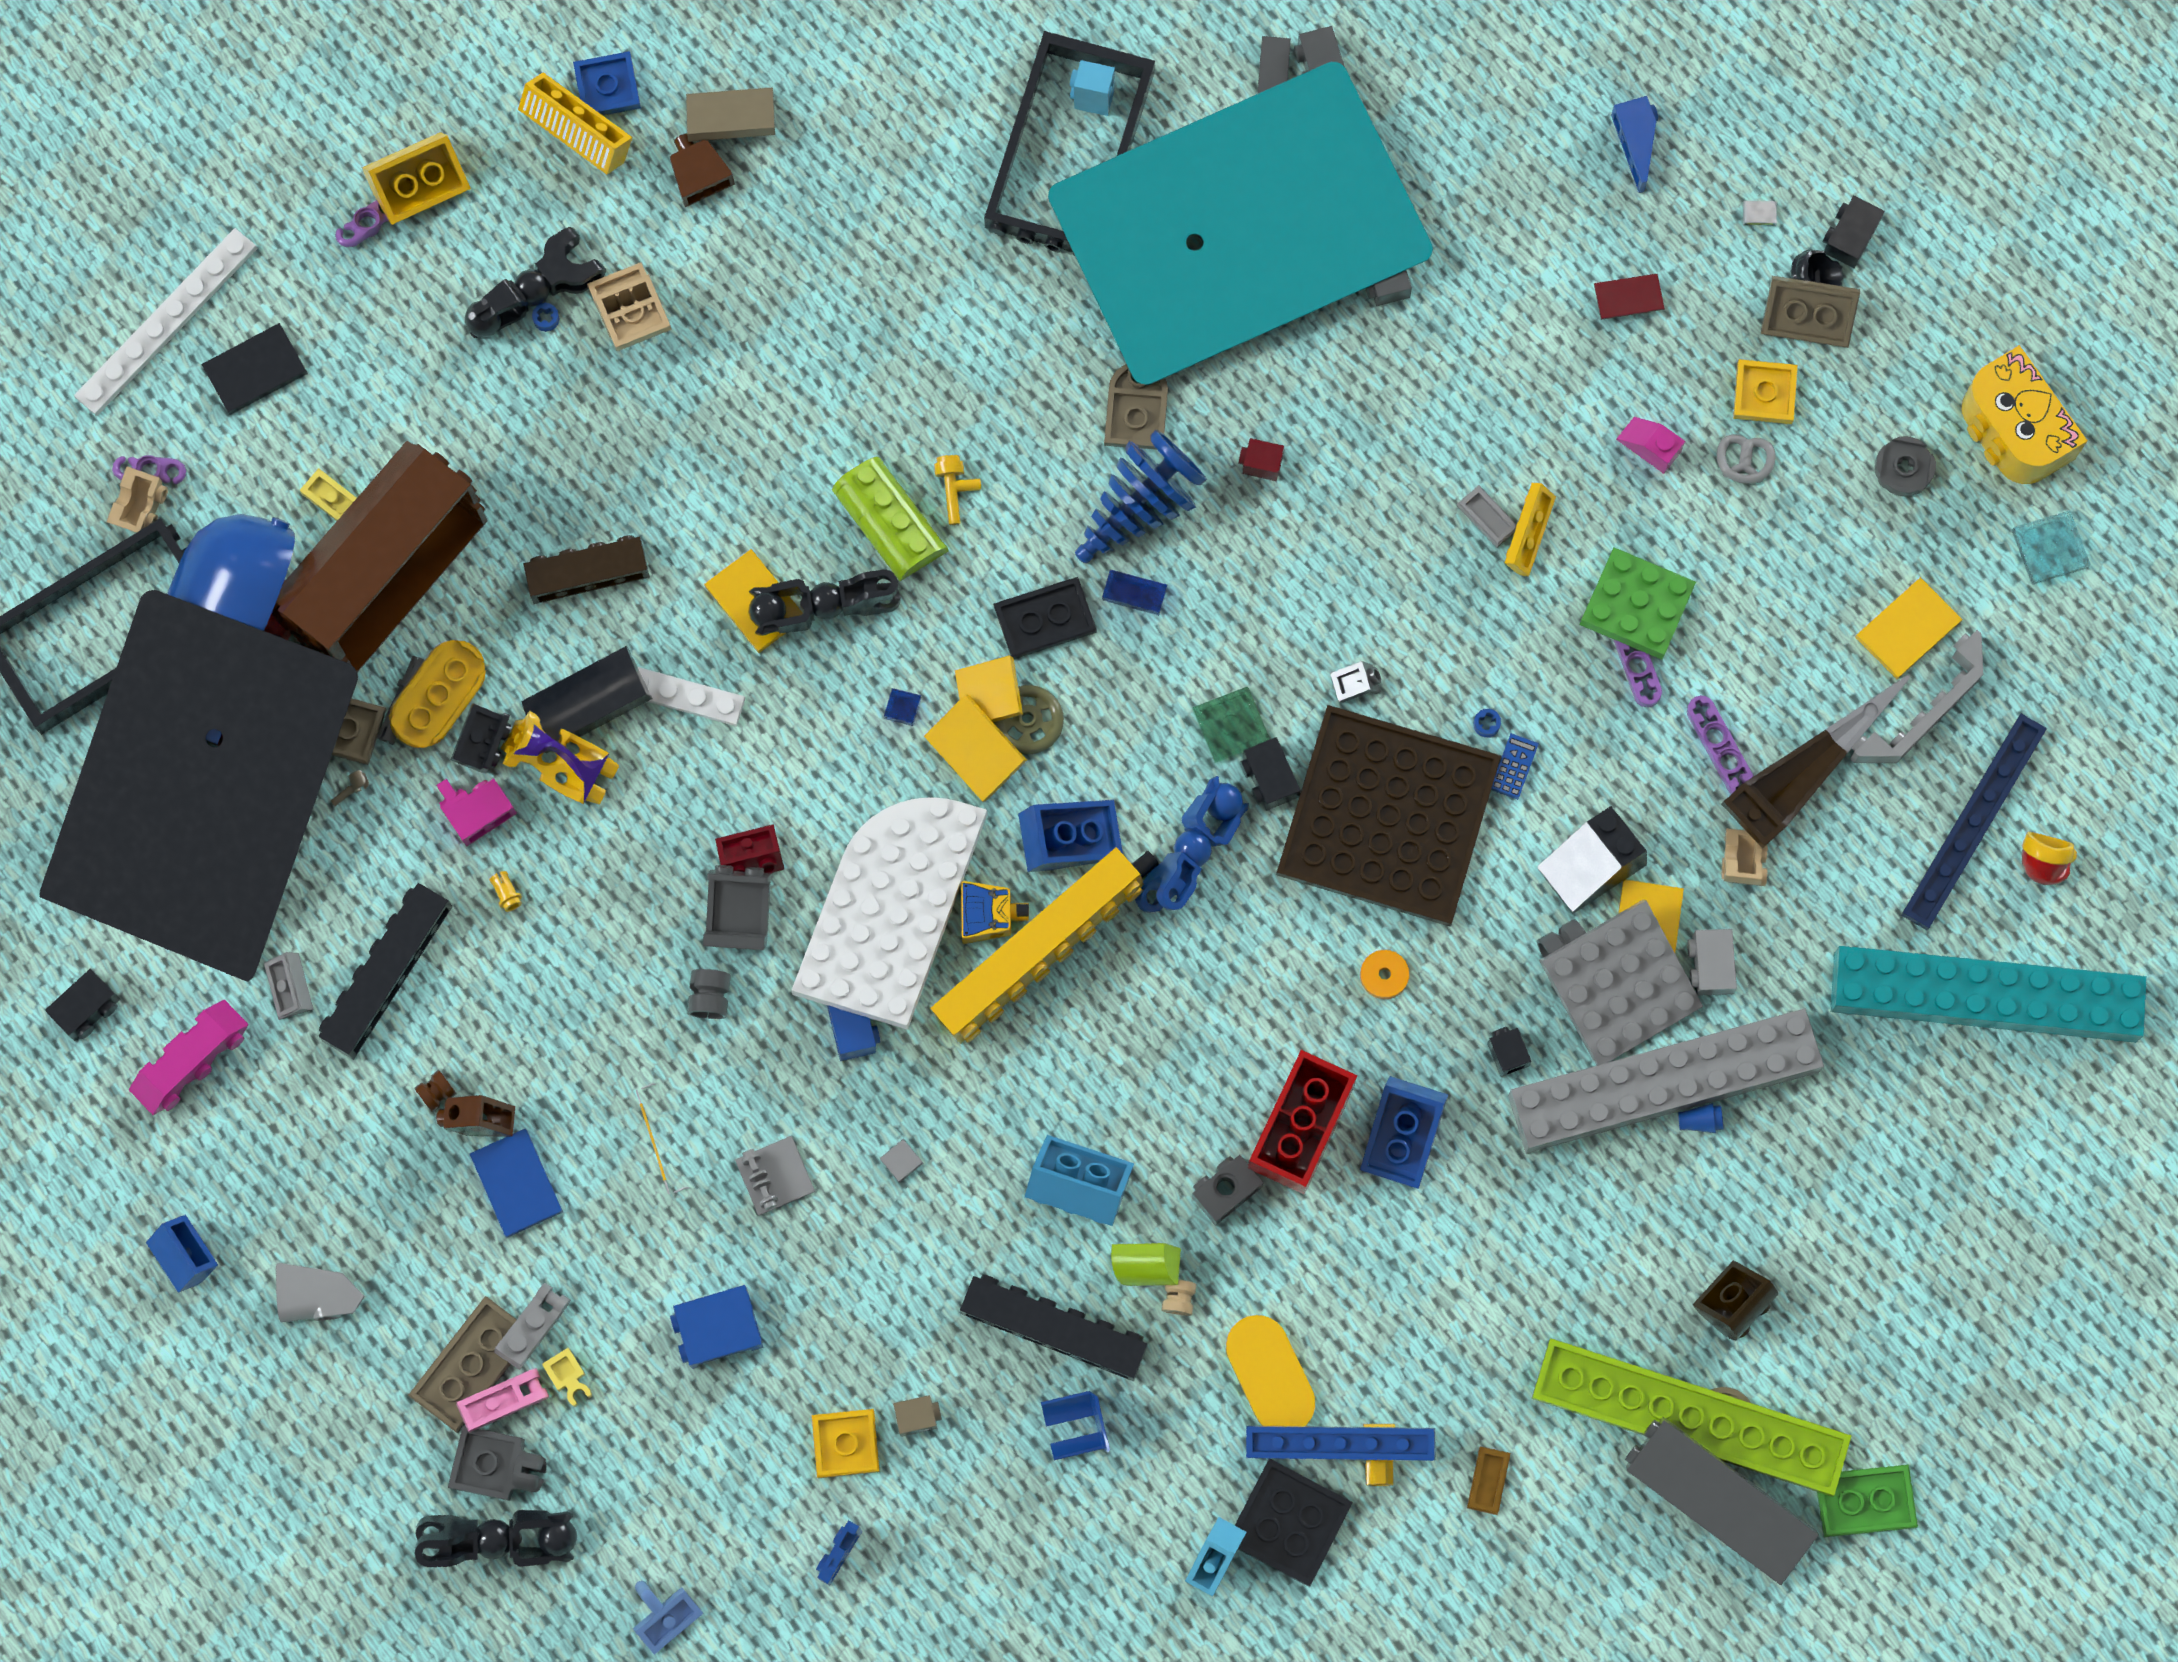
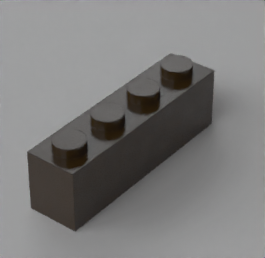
M632 535L620 537L617 539V542L609 544L596 542L583 550L566 549L559 552V555L548 558L543 555L531 558L530 562L523 563L533 604L650 578L640 536L634 537Z

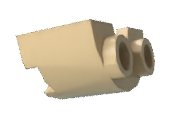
M127 466L120 483L119 497L116 502H113L107 522L138 532L158 520V515L155 513L159 503L163 504L166 500L168 488L162 485L159 477Z
M1726 828L1724 837L1725 853L1724 858H1722L1721 869L1722 879L1728 883L1766 886L1767 868H1762V863H1766L1768 846L1766 845L1762 849L1746 830Z

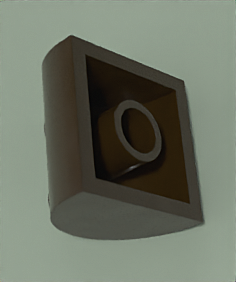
M1733 1260L1692 1305L1720 1333L1731 1340L1737 1341L1738 1338L1748 1334L1750 1325L1760 1315L1769 1311L1770 1303L1778 1296V1291L1770 1280Z

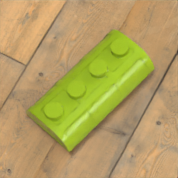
M876 456L864 461L845 473L833 485V493L899 581L904 580L949 551L948 547L942 542L880 457Z

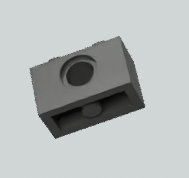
M1241 1155L1235 1159L1229 1156L1217 1166L1218 1173L1212 1178H1209L1207 1175L1204 1176L1193 1186L1196 1191L1192 1193V1199L1215 1226L1263 1188V1181L1254 1171L1248 1169V1164ZM1222 1181H1228L1233 1184L1234 1191L1230 1195H1222L1218 1192L1217 1185Z

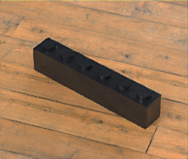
M417 883L414 889L410 888L402 899L404 905L398 914L394 913L389 918L385 926L387 931L382 939H377L372 944L369 950V959L365 965L361 964L356 969L352 977L354 982L348 991H342L335 1005L337 1008L332 1016L328 1015L319 1027L320 1034L318 1037L324 1043L353 1060L453 907L449 900L420 883Z
M982 1274L981 1278L973 1276L960 1308V1314L1134 1382L1148 1343L1143 1342V1336L1128 1330L1125 1334L1114 1331L1115 1326L1104 1320L1098 1319L1096 1323L1085 1319L1086 1314L1072 1308H1068L1067 1312L1056 1308V1302L1044 1297H1039L1037 1301L1027 1297L1028 1292L1019 1287L1011 1285L1010 1289L999 1286V1280L985 1274Z

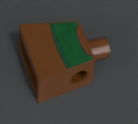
M483 1095L447 1098L445 1108L439 1109L437 1112L436 1121L440 1127L465 1136L512 1137L515 1106ZM483 1114L487 1116V1120H482Z

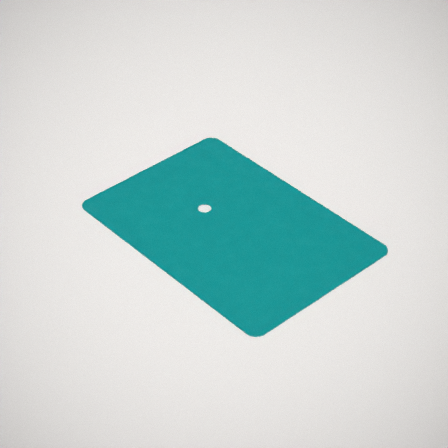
M1328 62L1055 183L1048 193V199L1131 375L1136 382L1143 385L1157 382L1427 261L1433 252V245L1374 124L1346 68L1338 62ZM1192 234L1200 235L1203 238L1204 244L1199 250H1190L1186 245L1187 238Z

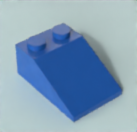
M1114 800L1036 804L1018 813L1028 872L1050 871L1098 863L1115 847L1123 854Z
M1390 1076L1382 1093L1360 1170L1419 1189L1448 1094Z

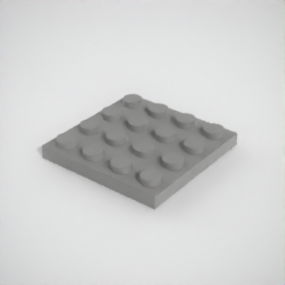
M1646 900L1636 903L1539 960L1596 1066L1610 1062L1703 1007Z

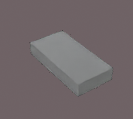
M1480 485L1457 503V507L1496 548L1515 533L1516 523Z

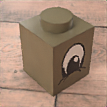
M930 1395L893 1403L901 1437L938 1429L936 1421L942 1420L938 1402L932 1403Z

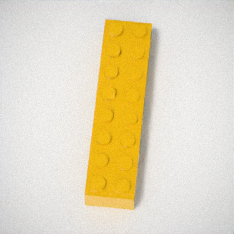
M1115 847L930 1009L960 1044L964 1040L969 1043L980 1034L981 1030L979 1027L989 1020L992 1023L1003 1014V1007L1012 1000L1015 1003L1027 992L1026 987L1035 980L1038 983L1050 973L1049 967L1058 960L1061 963L1073 953L1072 947L1080 940L1084 943L1096 933L1095 927L1103 920L1106 923L1112 920L1119 913L1118 907L1126 900L1129 903L1135 900L1143 891L1141 887L1144 883L1141 874L1121 851Z

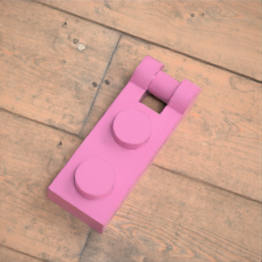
M537 1368L458 1401L456 1405L468 1432L470 1433L548 1399L549 1394L546 1388H542L538 1380L540 1375ZM527 1385L530 1394L523 1396L519 1387Z

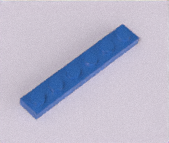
M1246 1426V1458L1436 1460L1435 1428Z

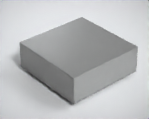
M904 1139L880 1157L881 1162L899 1183L923 1164Z

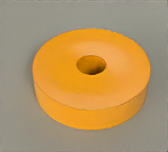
M1375 951L1362 964L1360 971L1361 983L1364 989L1373 997L1379 999L1394 998L1402 993L1407 986L1409 980L1408 965L1404 958L1394 951ZM1385 969L1390 972L1391 976L1388 979H1382L1379 976V972Z

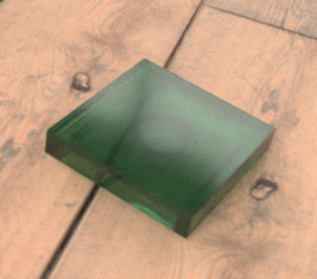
M1248 686L1192 707L1214 763L1240 754L1245 749L1270 740Z

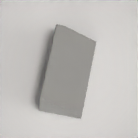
M285 952L264 962L279 1020L314 1010L299 953Z

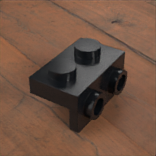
M473 703L450 760L481 773L489 771L491 767L495 768L501 752L497 750L500 741L506 740L511 729V724L508 723L510 715L507 713L501 715Z

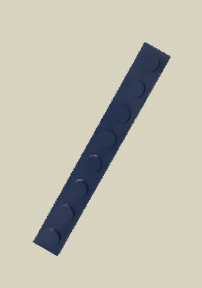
M2020 713L1901 916L1926 931L1930 928L2047 730L2046 727Z

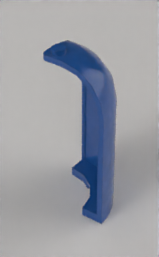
M245 514L217 518L199 530L185 549L167 594L264 631L279 596L293 554L295 533L289 528L290 523L277 517H273L270 521L265 518ZM212 729L207 733L206 740L218 744L222 733L219 730Z

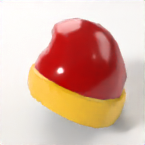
M2030 831L2026 833L2023 840L2022 865L2028 877L2042 885H2056L2068 878L2070 875V864L2077 858V852L2074 849L2073 843Z

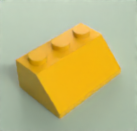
M442 132L361 167L373 195L391 225L471 189L448 135Z

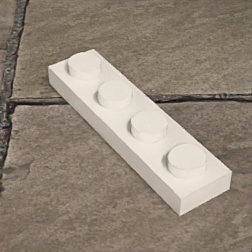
M638 667L653 698L647 702L737 727L745 696Z

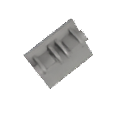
M792 1135L759 1150H747L742 1153V1157L735 1159L758 1216L815 1192Z

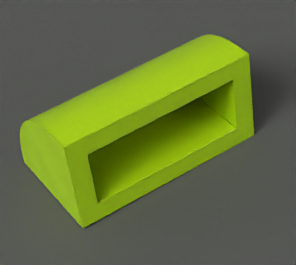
M1166 1243L1112 1244L1111 1261L1117 1280L1126 1286L1178 1285L1181 1248Z

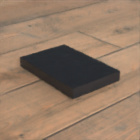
M280 323L201 364L229 415L308 374Z
M1078 577L993 604L1010 656L1014 659L1097 633Z

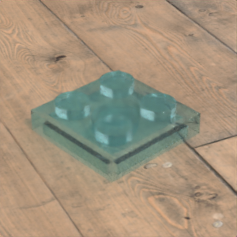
M2070 510L2019 525L2012 529L2032 585L2087 569L2091 565Z

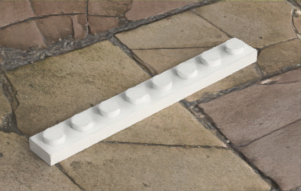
M234 228L78 390L74 397L93 414L98 416L258 249L257 246Z

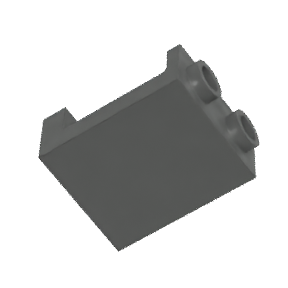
M716 865L715 870H710L707 873V880H709L706 932L703 935V946L764 950L767 946L771 874L764 873L763 868L747 867L745 872L733 871V866Z

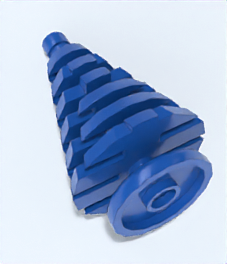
M1155 430L1150 435V440L1164 457L1160 464L1156 463L1145 451L1130 440L1126 445V453L1148 477L1146 479L1132 464L1120 457L1116 465L1117 469L1136 490L1133 491L1117 476L1111 474L1108 484L1123 503L1120 504L1109 493L1103 492L1100 497L1101 503L1111 515L1108 518L1099 509H1095L1091 517L1099 528L1095 530L1087 525L1084 535L1088 540L1075 550V555L1081 562L1089 563L1098 550H1101L1103 554L1112 551L1113 548L1108 543L1111 538L1122 546L1130 541L1129 538L1120 530L1123 526L1137 537L1146 533L1143 530L1144 527L1133 517L1134 514L1138 515L1154 529L1164 525L1158 515L1146 504L1147 501L1168 519L1173 520L1179 517V512L1159 489H1162L1169 498L1184 510L1190 511L1196 508L1191 497L1178 485L1172 476L1180 472L1195 485H1202L1207 478L1159 430Z

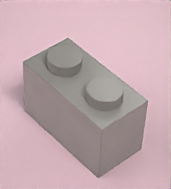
M1732 929L1696 930L1692 939L1688 940L1687 950L1688 957L1694 958L1695 969H1690V983L1693 987H1696L1697 996L1734 994L1737 984Z

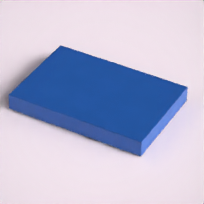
M526 1128L514 1133L512 1137H505L470 1153V1157L506 1238L563 1213Z

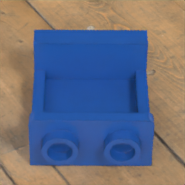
M745 1285L673 1306L675 1314L670 1316L675 1334L680 1332L683 1344L678 1345L682 1362H688L692 1369L697 1368L700 1364L750 1349L754 1351L764 1348L748 1289Z

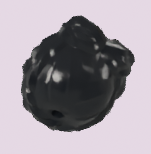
M1809 249L1795 257L1791 265L1790 278L1842 286L1843 266L1838 261L1831 260L1825 251Z

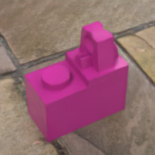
M494 778L489 782L484 780L478 783L469 795L462 788L455 792L447 779L436 785L445 798L439 803L440 808L466 847L517 814Z

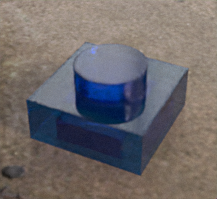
M892 688L884 719L914 726L921 702V695Z

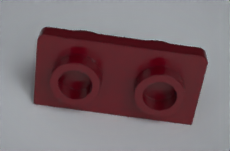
M774 824L715 839L720 865L733 866V871L745 872L747 867L763 868L764 873L772 874L785 869Z

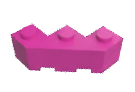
M225 999L203 1010L195 1018L198 1022L186 1033L181 1031L162 1049L165 1053L154 1065L148 1062L138 1072L128 1090L152 1115L164 1109L169 1111L174 1108L180 1101L179 1094L186 1084L195 1079L200 1081L212 1071L211 1064L217 1054L227 1049L234 1050L243 1042L244 1037L242 1035L249 1024Z

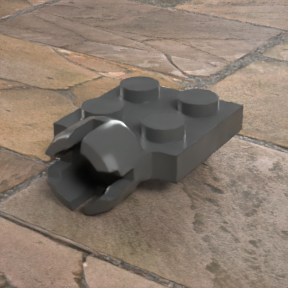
M462 1426L448 1488L510 1501L515 1490L519 1489L529 1492L540 1490L544 1479L529 1474V1470L546 1474V1459L541 1455L525 1452V1439L481 1429L469 1433L467 1427Z

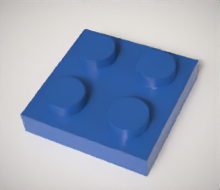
M630 51L573 62L580 99L601 115L641 109Z

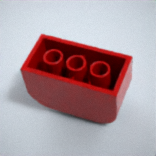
M1300 1050L1251 1155L1248 1169L1305 1194L1347 1105L1358 1075Z

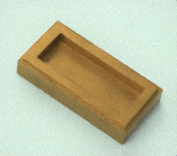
M1479 1447L1467 1509L1498 1515L1511 1453Z

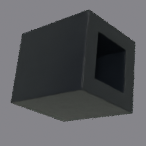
M1503 1027L1491 1033L1492 1037L1489 1038L1487 1045L1501 1077L1530 1066L1532 1061L1518 1028L1509 1030V1027Z

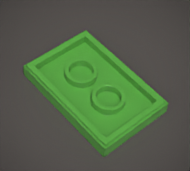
M1909 1464L1841 1471L1833 1497L1817 1492L1823 1538L1918 1528Z

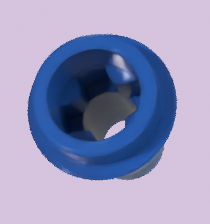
M1711 1103L1688 1111L1678 1112L1680 1130L1708 1133L1724 1130L1721 1105L1714 1106Z

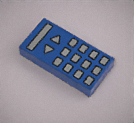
M1510 733L1491 790L1518 800L1539 743Z

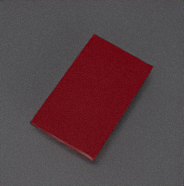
M1658 274L1594 283L1601 320L1665 310Z

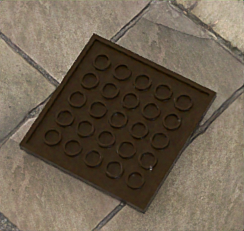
M1327 705L1276 875L1451 927L1501 755Z

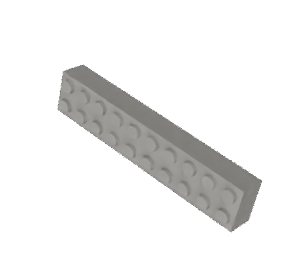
M1804 1008L1510 1090L1508 1097L1523 1147L1527 1154L1816 1074L1822 1070L1824 1064L1806 1009Z

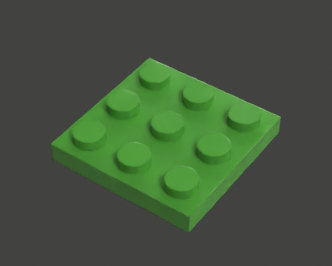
M1613 547L1579 625L1663 660L1696 581Z

